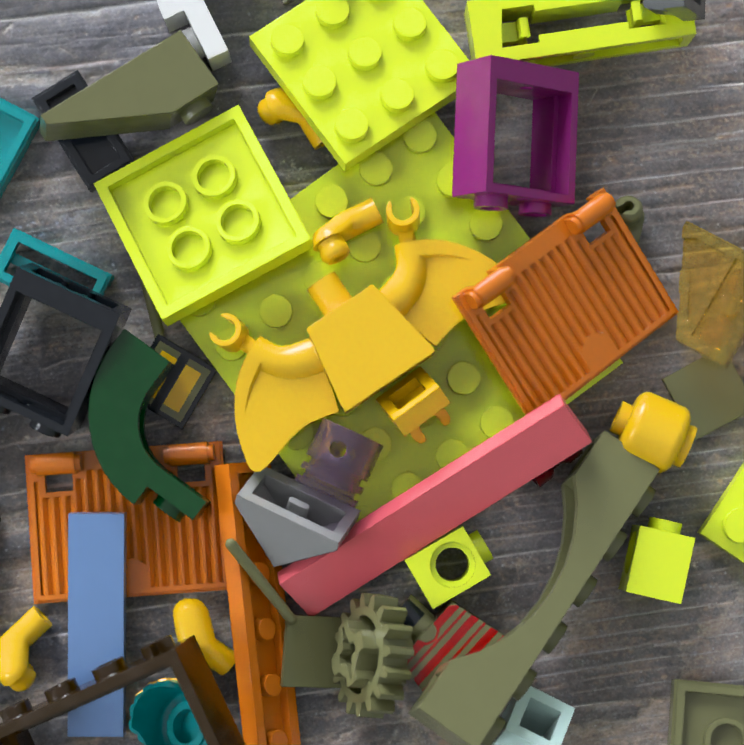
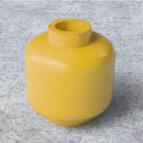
M644 392L635 399L632 405L622 401L609 432L619 435L618 440L622 442L624 449L659 468L658 473H663L669 470L672 465L678 468L682 466L695 439L697 427L690 424L691 414L686 407L652 392Z

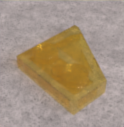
M686 220L682 227L683 255L682 270H680L679 276L680 306L677 313L676 340L679 344L727 369L744 340V250Z

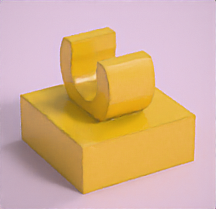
M421 366L376 399L404 436L410 434L420 444L427 440L420 430V425L435 415L444 426L450 423V416L444 409L450 404V401L438 384Z

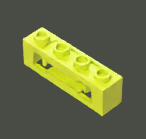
M643 0L467 1L464 12L471 60L495 55L551 67L686 47L697 33L695 20L682 21L676 16L655 14L645 8L643 3H640ZM631 3L630 9L626 10L627 22L540 34L537 43H527V38L531 37L528 18L530 19V24L617 12L621 4ZM517 20L516 22L502 23L506 21ZM655 24L653 26L640 27L642 25ZM518 44L517 46L502 48V46Z

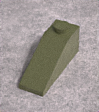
M179 30L40 115V134L45 141L167 130L181 121H184L188 126L202 119L213 109L211 103L214 101L219 83L183 32Z

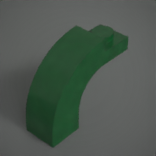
M124 328L104 356L91 388L88 412L89 431L97 459L111 483L133 505H141L150 491L153 490L158 494L153 503L167 515L178 522L185 515L192 520H198L211 501L166 469L156 459L148 445L145 434V417L148 405L175 365Z

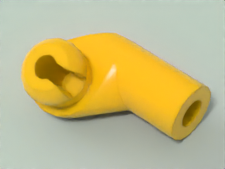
M184 598L177 602L172 616L178 642L194 635L209 668L219 675H225L235 663L234 650L215 638L208 608L202 601L196 598Z

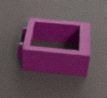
M488 55L457 64L452 197L474 200V209L484 211L508 210V205L519 207L518 215L525 217L552 216V208L574 205L579 72L495 55ZM497 94L533 100L530 188L493 182Z

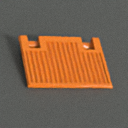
M604 187L587 197V203L578 210L564 214L486 271L488 276L474 286L464 287L452 296L453 302L525 415L559 394L564 401L679 313L616 209L614 198L606 192ZM600 222L605 232L589 243L583 233ZM501 295L507 305L489 318L483 307Z
M223 441L149 446L156 459L178 478V466L204 464L205 481L185 483L210 500L211 503L198 520H192L185 515L180 522L167 515L153 503L158 496L153 490L150 491L141 505H133L111 483L104 473L94 450L25 455L34 604L68 602V514L70 512H127L126 597L227 590L214 465L224 464ZM72 474V491H47V475Z

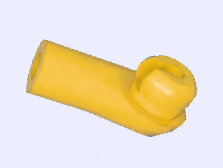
M281 87L266 92L265 98L258 103L257 107L258 115L263 122L271 126L280 124L283 120L298 123L314 150L325 146Z
M369 198L340 212L314 233L313 250L319 251L320 258L324 263L332 265L341 262L347 258L350 252L346 241L384 223L373 199Z
M33 606L0 637V682L3 686H10L16 692L25 691L33 685L36 679V672L33 666L29 664V647L53 626L48 617L36 606Z

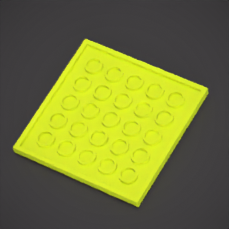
M433 113L346 172L337 164L290 199L312 241L314 233L334 216L369 198L373 199L384 223L346 241L350 249L347 258L339 263L329 265L321 260L319 251H314L311 248L180 320L234 395L238 375L247 354L241 350L238 352L225 351L211 340L209 332L222 341L231 339L235 334V325L224 319L221 314L229 313L236 316L247 326L249 336L255 340L262 336L274 344L285 346L309 338L307 328L324 317L307 291L315 282L335 271L353 297L370 285H374L380 290L396 270L394 245L399 244V237L394 235L387 226L386 206L389 201L392 204L393 216L399 220H406L412 216L410 197H413L418 202L420 226L415 232L416 240L437 239L458 243L484 254L496 263H499L530 240L509 210L474 209V200L452 197L454 137L436 113ZM507 304L485 311L490 318ZM465 319L458 323L436 347L432 345L435 350L433 356L346 414L341 408L334 392L339 413L307 425L279 453L297 480L304 485L360 510L358 520L356 521L358 522L524 417L525 414ZM618 359L565 400L567 405L623 364L622 360ZM420 366L438 384L450 401V404L444 408L450 416V423L447 426H444L435 415L420 425V430L427 439L422 444L416 442L410 434L404 436L376 400Z

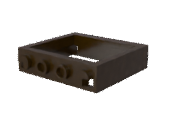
M171 634L164 636L139 649L143 657L139 660L126 664L123 656L117 657L93 669L91 672L94 680L79 686L76 678L73 677L46 690L44 694L47 700L32 707L29 699L26 698L0 711V716L3 720L0 722V745H35L28 731L29 729L171 667L207 745L246 744L194 635L177 643L174 642Z

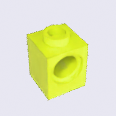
M649 517L647 527L632 525L619 589L633 594L681 604L695 538L680 535L681 523Z
M459 525L404 560L432 609L491 576L485 563L494 558L478 530L467 534L464 527ZM447 548L460 549L467 559L465 572L456 579H445L436 570L437 557Z

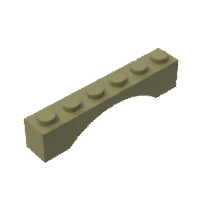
M606 430L593 439L592 443L586 447L561 484L563 504L561 544L553 572L538 601L521 622L495 644L479 652L452 659L439 666L408 714L451 745H491L506 723V720L499 715L512 697L516 701L520 700L533 683L537 672L531 669V666L542 650L549 654L566 632L568 626L561 620L570 606L574 604L576 607H580L596 586L598 580L591 574L602 558L609 562L626 540L627 534L621 531V528L631 514L638 517L651 502L656 490L650 484L660 469L624 449L622 442Z

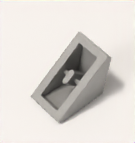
M268 467L261 472H254L238 492L235 499V505L273 567L337 551L360 514V510Z

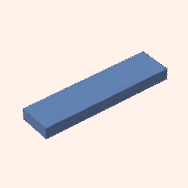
M70 512L68 514V679L75 677L79 686L94 680L91 671L100 665L120 656H123L126 662L127 512ZM126 687L69 711L68 737H124L126 734Z

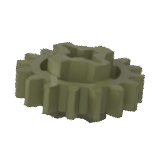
M361 593L360 599L352 598L350 600L351 613H342V624L338 628L339 632L335 633L338 646L337 651L331 658L334 674L333 683L341 684L338 701L346 703V712L348 714H356V717L382 719L384 714H393L395 712L394 700L403 701L405 697L403 687L406 684V680H411L412 674L407 668L408 659L414 656L411 638L413 628L412 626H404L408 611L406 608L398 607L397 597Z

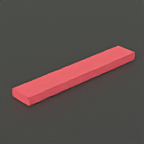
M559 394L356 522L337 551L295 561L277 572L279 585L308 616H315L592 443L588 431Z

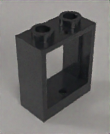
M29 263L17 267L0 307V372L31 299L101 330V333L69 407L0 375V413L10 414L11 411L31 419L29 425L44 435L59 438L63 434L68 437L81 428L89 410L91 388L96 372L104 356L123 331L132 308L37 264Z

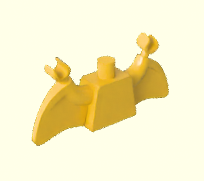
M410 197L412 216L409 219H396L393 216L391 201L386 206L387 226L394 235L399 237V244L394 245L396 270L380 290L374 285H370L353 297L335 271L315 282L307 291L324 317L307 328L309 338L285 346L274 344L262 336L255 340L249 336L247 326L236 316L229 313L221 314L224 319L235 325V334L231 339L222 341L209 332L211 340L225 351L238 352L241 350L247 354L236 383L234 411L238 438L249 468L254 472L263 471L300 430L315 421L339 413L334 392L341 408L347 414L433 356L435 350L432 345L436 347L458 323L464 320V317L453 302L452 296L464 287L474 286L488 276L486 271L497 263L484 254L458 243L437 239L416 240L415 232L420 226V208L418 202L413 197ZM499 295L483 308L488 310L506 304V302Z

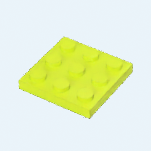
M305 0L249 36L250 47L344 172L456 99L457 64L470 61L423 0Z
M239 104L93 183L162 321L167 326L313 248L312 239Z

